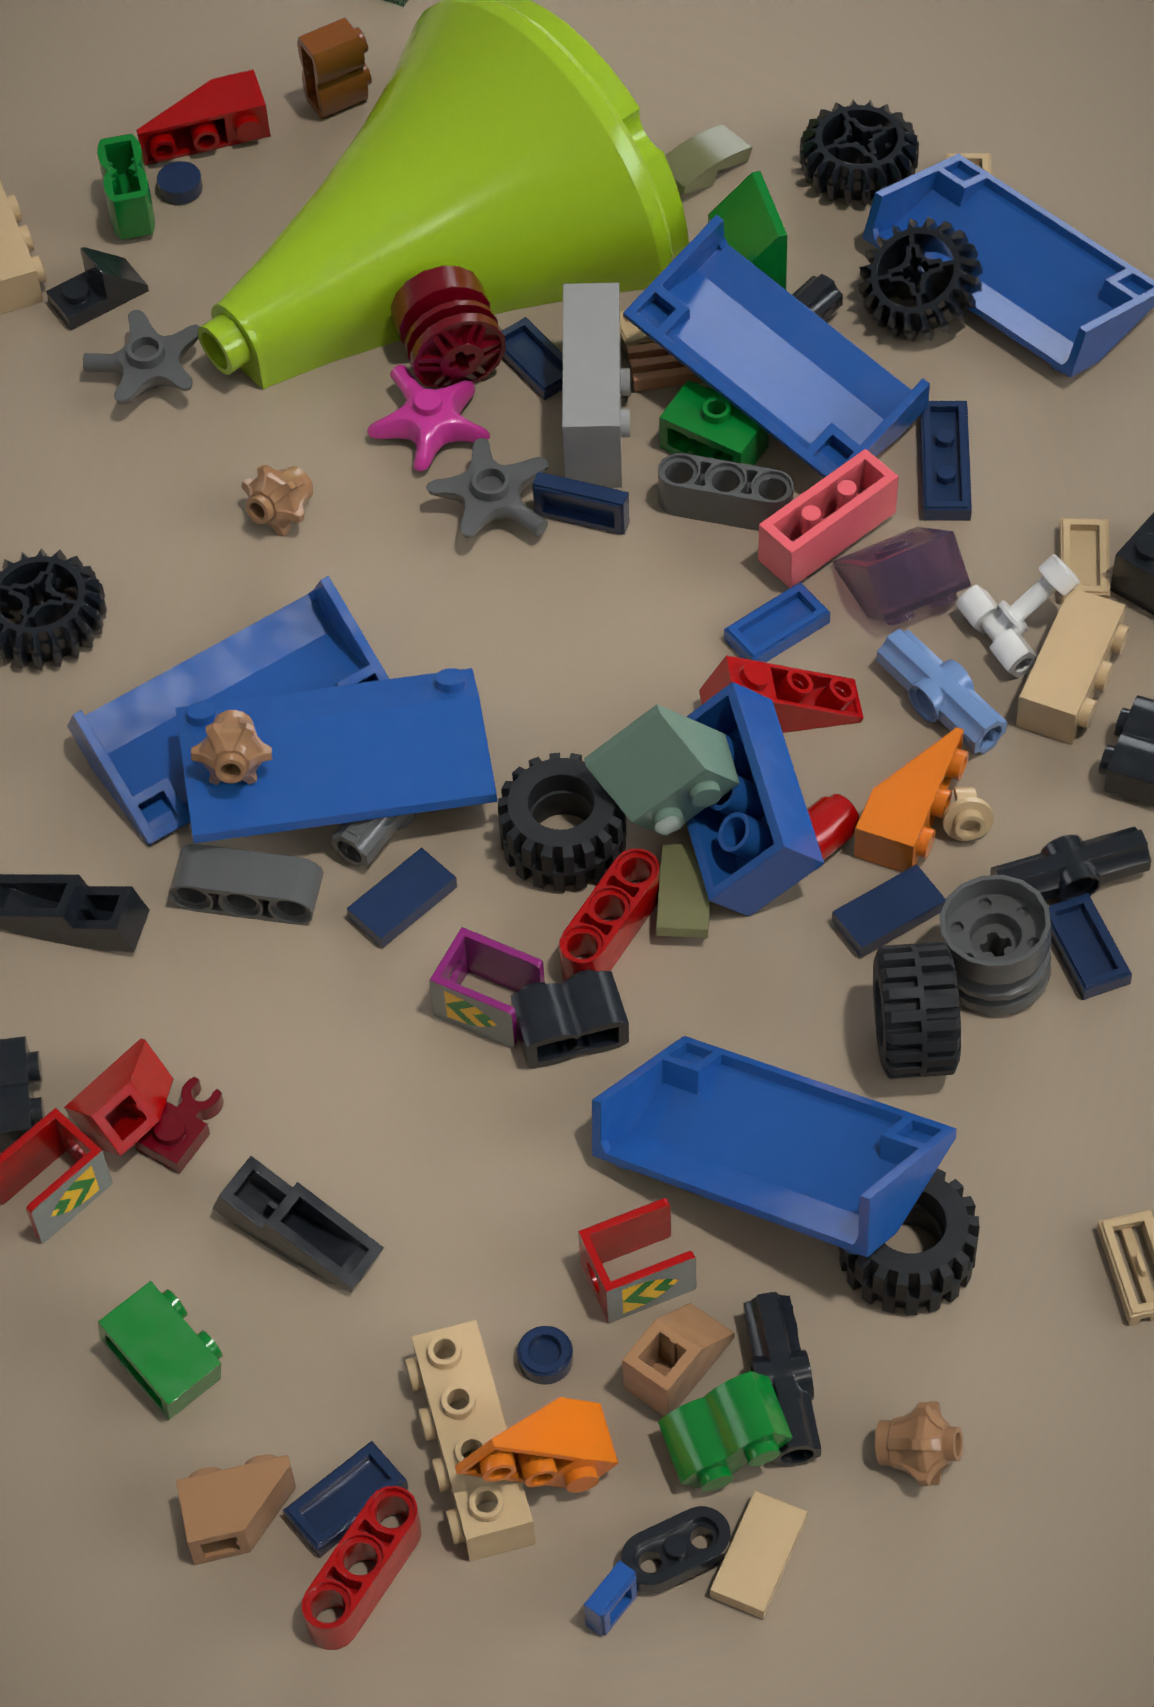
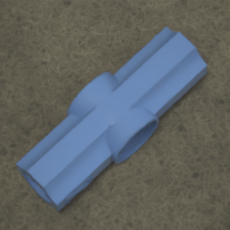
M899 628L886 637L883 645L877 650L876 661L908 691L911 704L917 713L931 723L939 720L950 731L956 727L964 729L963 744L974 754L977 752L985 754L995 747L998 740L1006 732L1007 721L974 691L973 682L967 671L954 660L949 659L943 662L909 630L902 631Z

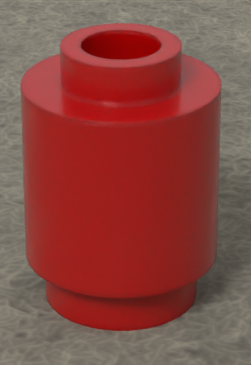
M833 794L830 797L823 796L807 808L823 860L854 836L855 828L860 819L854 805L840 794Z

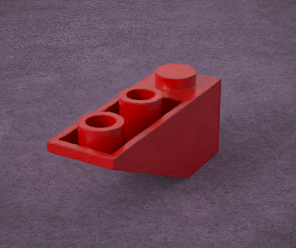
M254 69L209 80L136 130L145 166L271 136L266 103Z
M726 655L699 689L702 705L732 682L772 699L783 733L860 723L864 719L855 679Z

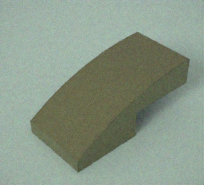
M721 124L689 138L667 153L665 157L676 181L678 191L684 195L713 186L719 170L748 162L752 146Z
M663 843L656 936L708 938L711 901H709L693 844Z

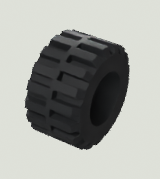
M560 752L550 753L548 760L541 761L539 756L529 760V768L527 769L519 766L512 772L513 781H505L501 788L502 797L498 798L501 848L504 850L505 860L509 867L515 866L516 875L522 880L532 877L533 886L544 889L546 884L554 885V891L565 892V886L575 885L576 890L587 888L586 881L590 879L598 883L605 874V868L609 869L619 854L625 851L627 836L625 813L588 770L585 762L582 761L581 754L571 753L569 758H560ZM562 814L574 815L585 820L576 827L562 830L551 829L540 824L549 817Z
M945 942L879 946L873 963V999L879 1057L889 1079L955 1074L961 1056V1016L956 970L952 954Z
M938 1168L936 1169L902 1224L918 1226L931 1233L938 1241L934 1247L920 1253H903L892 1249L884 1243L868 1257L850 1254L839 1247V1262L841 1270L847 1271V1283L852 1290L862 1287L861 1299L872 1305L876 1300L883 1302L882 1311L894 1314L895 1307L905 1308V1316L918 1315V1307L926 1306L928 1312L931 1313L940 1309L942 1298L951 1303L959 1296L960 1286L967 1287L971 1279L972 1268L975 1267L980 1229L979 1216H975L976 1205L972 1197H963L964 1186L956 1179L950 1183L945 1181L946 1172Z

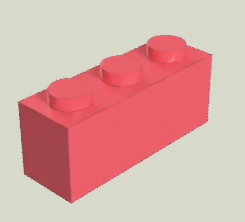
M864 449L759 524L758 561L789 588L798 584L896 513L899 476L867 449Z

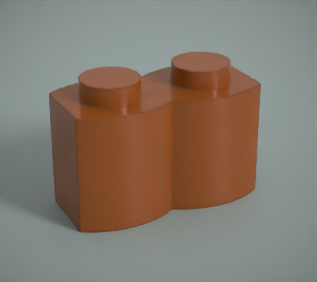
M345 17L298 37L297 46L303 68L302 83L305 96L320 119H324L368 99V85L372 83L371 74L364 57V53L368 52V44L359 27L353 28Z

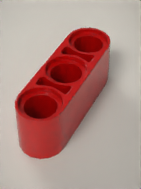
M635 848L622 852L614 860L562 933L559 947L561 974L564 981H567L574 974L583 970L611 971L657 906L660 881L659 862L655 855L648 850ZM633 880H642L643 882H641V883H632V882H630V881H633ZM606 917L618 918L613 921L603 920ZM579 955H590V956H592V957H589V958H587V959H578V958H575L576 956H579Z
M386 1486L377 1490L369 1498L306 1590L302 1599V1613L311 1641L318 1647L326 1650H339L347 1646L356 1637L418 1545L421 1538L419 1511L414 1496L407 1489L399 1486ZM392 1514H401L407 1517V1520L396 1528H387L381 1525V1522ZM361 1560H369L376 1564L375 1568L365 1575H355L349 1572L350 1567ZM337 1607L344 1610L343 1615L332 1623H323L317 1620L318 1614L326 1608Z

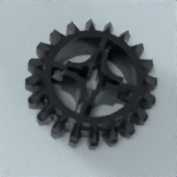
M853 99L849 106L844 107L835 102L832 112L820 109L817 118L809 119L806 131H803V136L800 139L799 163L801 164V170L804 171L806 183L813 184L816 194L827 192L830 202L837 198H843L847 206L854 200L861 201L866 207L868 201L874 198L875 192L914 175L918 168L919 141H917L911 122H905L902 112L891 113L888 104L877 108L873 106L871 100L866 105H857Z
M928 216L922 227H919L916 220L910 218L908 228L904 231H901L898 226L892 224L893 236L888 240L877 236V244L880 249L878 251L866 250V259L870 264L859 267L860 276L864 280V282L859 284V292L865 298L863 305L868 314L873 315V320L879 327L884 328L887 326L889 333L895 337H898L904 331L906 338L914 342L920 331H922L926 339L931 341L935 328L940 327L944 333L949 334L950 325L948 322L952 319L965 323V315L962 309L963 307L976 308V300L972 294L982 291V283L978 276L983 274V267L980 261L976 260L978 252L974 244L968 243L969 240L960 229L955 231L946 220L937 226L935 220ZM925 252L941 253L953 260L943 262L941 258L928 259ZM899 296L901 300L913 299L917 306H901L890 301L889 298Z
M41 548L35 557L29 558L24 552H21L20 561L15 563L4 559L3 571H0V657L4 663L15 659V663L22 669L32 661L41 671L47 661H53L61 667L62 657L69 655L78 659L79 647L93 648L94 635L102 634L103 619L106 618L107 607L105 599H103L105 598L103 586L99 583V579L96 578V574L91 566H83L78 556L67 559L61 549L52 557L47 556ZM66 595L71 596L75 600L67 599ZM6 617L15 619L17 624L10 622Z

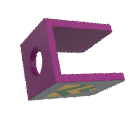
M461 927L429 980L434 1016L514 1048L518 1042L516 1010L510 1005L471 990L461 984L468 972H471L518 992L530 983H545L543 961ZM454 966L453 972L449 978L450 972Z

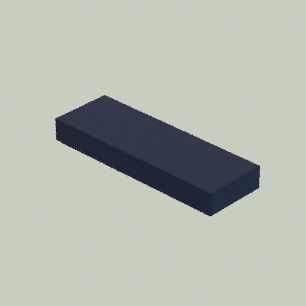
M929 401L928 407L920 414L923 521H971L972 501L967 401Z

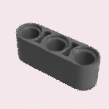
M685 453L668 455L662 459L658 466L659 504L666 513L673 516L759 531L760 523L793 500L794 483L788 474L780 470Z
M190 844L184 846L180 851L168 896L174 904L190 911L301 925L312 920L324 872L315 862L301 857Z

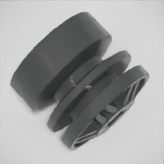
M1005 875L979 876L958 886L946 898L941 910L940 933L941 942H945L954 960L959 1002L969 1010L987 1015L1012 1014L1031 1006L1045 992L1051 976V921L1049 906L1038 890L1021 879Z

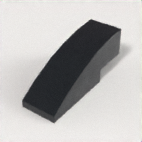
M0 874L1 929L74 947L105 951H135L150 909L132 886H88L79 874Z
M252 1156L247 1159L219 1194L213 1206L215 1211L268 1248L309 1272L349 1292L352 1291L384 1249L378 1242L299 1182L292 1187Z

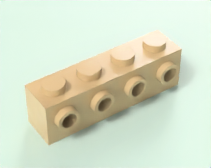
M477 1320L411 1336L415 1357L405 1359L413 1392L424 1390L428 1407L418 1409L426 1442L433 1440L438 1442L441 1457L432 1459V1464L440 1493L451 1491L455 1508L445 1512L453 1544L465 1543L469 1561L536 1544L534 1523L522 1482L508 1480L487 1482L482 1477L456 1473L455 1465L490 1439L507 1430Z

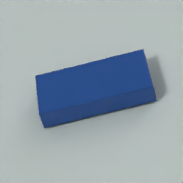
M799 582L724 629V640L741 658L768 662L829 624L831 612Z

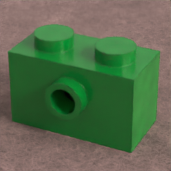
M687 380L659 417L660 448L673 454L685 453L755 465L769 447V434L714 389L703 387Z
M150 1280L98 1321L99 1338L165 1417L170 1420L221 1379V1362L219 1359L223 1355L218 1345L205 1331L202 1330L196 1334L184 1320L188 1314L180 1300L169 1289L161 1293Z

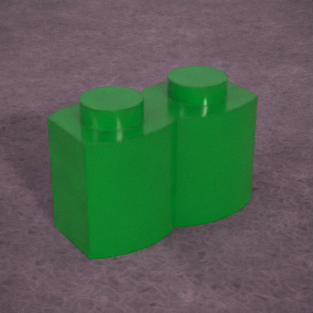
M132 133L100 139L97 155L113 231L121 240L152 234L155 229V215L141 145L138 139Z
M753 1371L725 1381L708 1392L704 1397L676 1408L658 1421L680 1483L701 1488L703 1492L714 1491L731 1483L734 1479L732 1474L746 1463L749 1466H760L773 1461L780 1455L779 1448L793 1438L770 1378Z

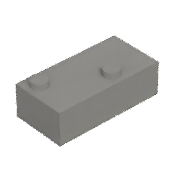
M619 283L563 284L562 432L565 478L608 488L622 487V438L630 437V409H622V396H631L630 368H621Z

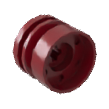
M439 266L424 270L409 279L396 292L390 307L392 321L401 342L405 345L406 355L411 362L414 374L423 385L436 390L464 380L472 381L475 384L487 377L500 364L506 351L505 336L498 325L495 314L490 309V302L480 280L472 271L460 266Z

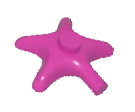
M397 365L390 372V377L404 394L405 404L386 417L375 421L367 429V433L371 438H400L413 441L416 446L413 466L417 471L426 470L432 463L436 453L446 443L456 441L475 442L479 438L487 440L490 438V433L487 429L460 415L465 405L475 393L476 387L472 381L464 380L436 390L426 389L418 384L405 365Z

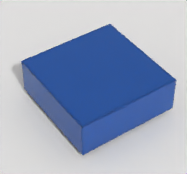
M618 1561L584 1604L585 1624L600 1637L608 1634L637 1597L636 1572L622 1561Z

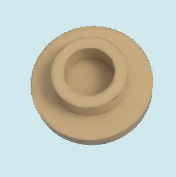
M954 787L956 801L952 802L945 809L942 816L945 832L948 836L958 841H972L984 836L991 829L994 821L990 805L983 799L977 798L975 787Z

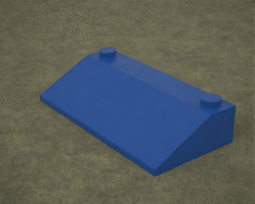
M959 153L875 192L862 236L864 240L879 250L877 236L884 237L887 240L893 236L892 224L898 226L901 231H904L908 228L910 218L916 220L919 227H922L928 216L935 220L937 226L946 220L955 231L959 229L963 231L969 240L968 243L974 244L978 252L976 260H979L983 267V274L978 276L982 283V291L972 294L976 300V308L967 309L1051 364L1054 370L1066 374L1070 378L1097 364L1154 307V280ZM925 252L928 259L941 258L943 262L953 260L941 253Z
M718 215L697 234L623 312V317L823 478L864 449H867L876 457L896 441L928 407L929 382L922 378L911 390L728 245L724 238V220Z
M328 575L321 579L307 595L86 715H84L82 710L73 714L67 727L95 774L149 846L190 823L176 707L190 706L201 701L214 703L386 680L389 677Z
M448 668L438 673L214 703L201 701L190 706L175 708L193 844L497 802V792L481 703L472 668L461 670ZM227 710L242 711L250 716L257 736L263 743L272 747V760L264 761L255 771L257 782L250 785L243 780L237 783L221 781L218 785L209 782L210 772L203 763L191 760V748L201 743L207 737L206 726L212 724L218 714Z
M687 1036L681 1037L592 1099V1156L613 1163L620 1169L635 1171L841 1247L850 1254L865 1257L870 1256L898 1232L955 1141L957 1128Z

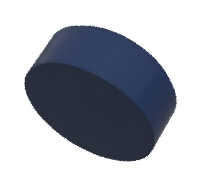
M185 161L169 163L157 175L160 196L169 203H189L195 200L202 192L203 184L200 170L192 163Z
M535 1327L526 1332L518 1344L517 1355L520 1370L527 1379L534 1383L543 1385L556 1383L566 1377L572 1368L573 1347L571 1340L567 1334L556 1327Z

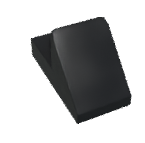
M82 247L80 251L85 272L46 291L49 304L71 331L149 291L146 282L126 258Z

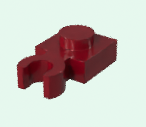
M196 1077L190 1078L182 1087V1101L180 1104L175 1106L166 1101L160 1121L135 1143L136 1150L180 1174L209 1137L208 1124L203 1120L215 1117L222 1110L224 1104L222 1092L216 1089L207 1100L197 1101L195 1098L202 1090L200 1081Z

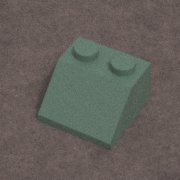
M658 704L584 758L588 770L632 823L664 836L681 829L684 823L708 806L717 803L723 795L740 784L724 733Z

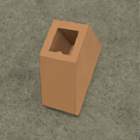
M688 1303L656 1318L622 1359L623 1388L659 1414L665 1416L680 1406L735 1338V1333L692 1303Z
M271 1454L258 1455L247 1460L245 1465L223 1470L217 1467L202 1468L191 1473L188 1478L176 1480L187 1544L194 1565L249 1553L253 1550L296 1488L288 1455L279 1457Z

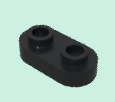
M697 1506L690 1508L633 1535L623 1547L621 1561L636 1572L637 1591L647 1594L662 1592L715 1567L724 1560L731 1544L729 1523L719 1511L711 1507ZM697 1536H706L711 1539L712 1544L707 1548H697L692 1544V1540ZM647 1560H655L661 1565L659 1570L653 1573H647L640 1568L641 1564Z

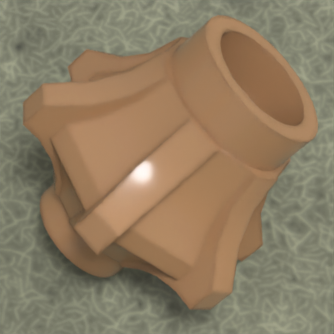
M261 465L257 468L258 476L255 479L247 478L242 481L241 488L249 498L246 503V511L255 523H266L274 529L278 536H285L289 533L292 521L300 523L304 520L303 506L313 495L312 481L302 469L295 466L275 470L268 465Z
M227 710L218 714L214 722L206 726L207 737L201 743L191 748V760L203 763L210 772L209 782L216 785L221 781L237 783L243 780L249 785L257 782V774L255 772L262 762L272 760V747L263 743L257 736L250 716L238 710Z
M938 1401L919 1402L906 1415L893 1418L892 1420H880L877 1424L875 1453L879 1465L892 1466L894 1469L905 1471L920 1486L939 1485L944 1468L951 1461H960L962 1457V1431L960 1427L950 1426L942 1417L941 1406Z

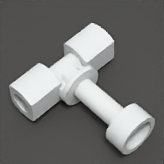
M1052 554L1038 567L1043 577L1011 606L1003 600L997 605L990 594L977 584L966 590L955 603L973 628L983 634L987 633L993 641L989 647L1007 672L1017 678L1027 674L1033 668L1038 657L1022 636L1029 629L1024 620L1055 591L1066 596L1080 583L1072 570L1055 554Z

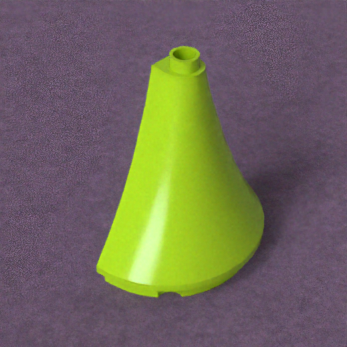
M441 0L424 10L414 24L392 77L363 126L323 183L264 254L226 295L213 305L211 309L212 319L198 328L197 333L200 344L209 360L219 371L229 375L240 368L264 390L272 385L329 363L401 341L391 316L390 307L395 294L409 279L424 270L435 267L460 266L472 271L480 280L490 302V309L495 315L512 310L562 302L563 284L619 283L620 292L644 290L689 244L684 209L676 181L664 152L657 148L645 133L640 121V107L628 89L597 51L564 20L530 0Z

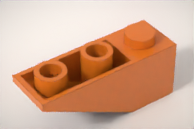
M956 727L872 789L855 828L854 857L900 872H904L916 865L919 857L927 859L936 834V830L932 829V825L936 817L942 819L945 809L951 802L952 790L948 789L952 778L957 780L962 778L967 765L969 752L962 750L964 729Z
M559 1397L490 1439L455 1465L457 1474L482 1477L487 1482L508 1480L523 1482L528 1487L546 1485L566 1488L568 1492L578 1493L595 1487L599 1483V1477L619 1463L601 1403Z

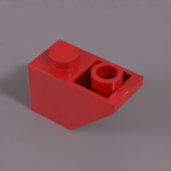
M140 1038L72 1099L64 1109L78 1128L100 1149L122 1156L160 1121L174 1078L148 1042Z

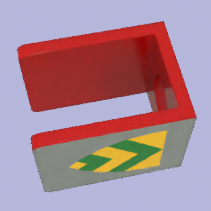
M57 1108L49 1112L0 1154L1 1205L8 1202L65 1152L77 1161L26 1207L35 1236L42 1243L50 1239L113 1184L103 1150Z
M667 1198L657 1200L578 1231L580 1264L608 1324L691 1292L697 1287L696 1258L692 1251L682 1253L613 1281H610L603 1266L605 1262L665 1240L671 1236V1206Z

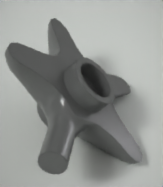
M133 310L128 314L130 326L129 340L122 349L112 354L84 353L83 369L85 372H113L122 375L120 384L114 393V398L118 403H130L145 391L158 386H170L182 391H188L192 388L193 381L181 366L180 361L199 339L197 331L200 326L194 324L173 335L162 336L154 330L147 316L142 311Z
M479 438L473 444L472 460L467 471L453 477L433 480L426 486L431 495L451 499L465 505L460 529L462 535L466 538L474 537L484 526L498 519L514 521L537 537L541 536L548 526V521L527 508L520 497L526 487L534 481L537 472L544 473L548 469V460L544 457H536L515 464L501 465L493 459L488 440Z

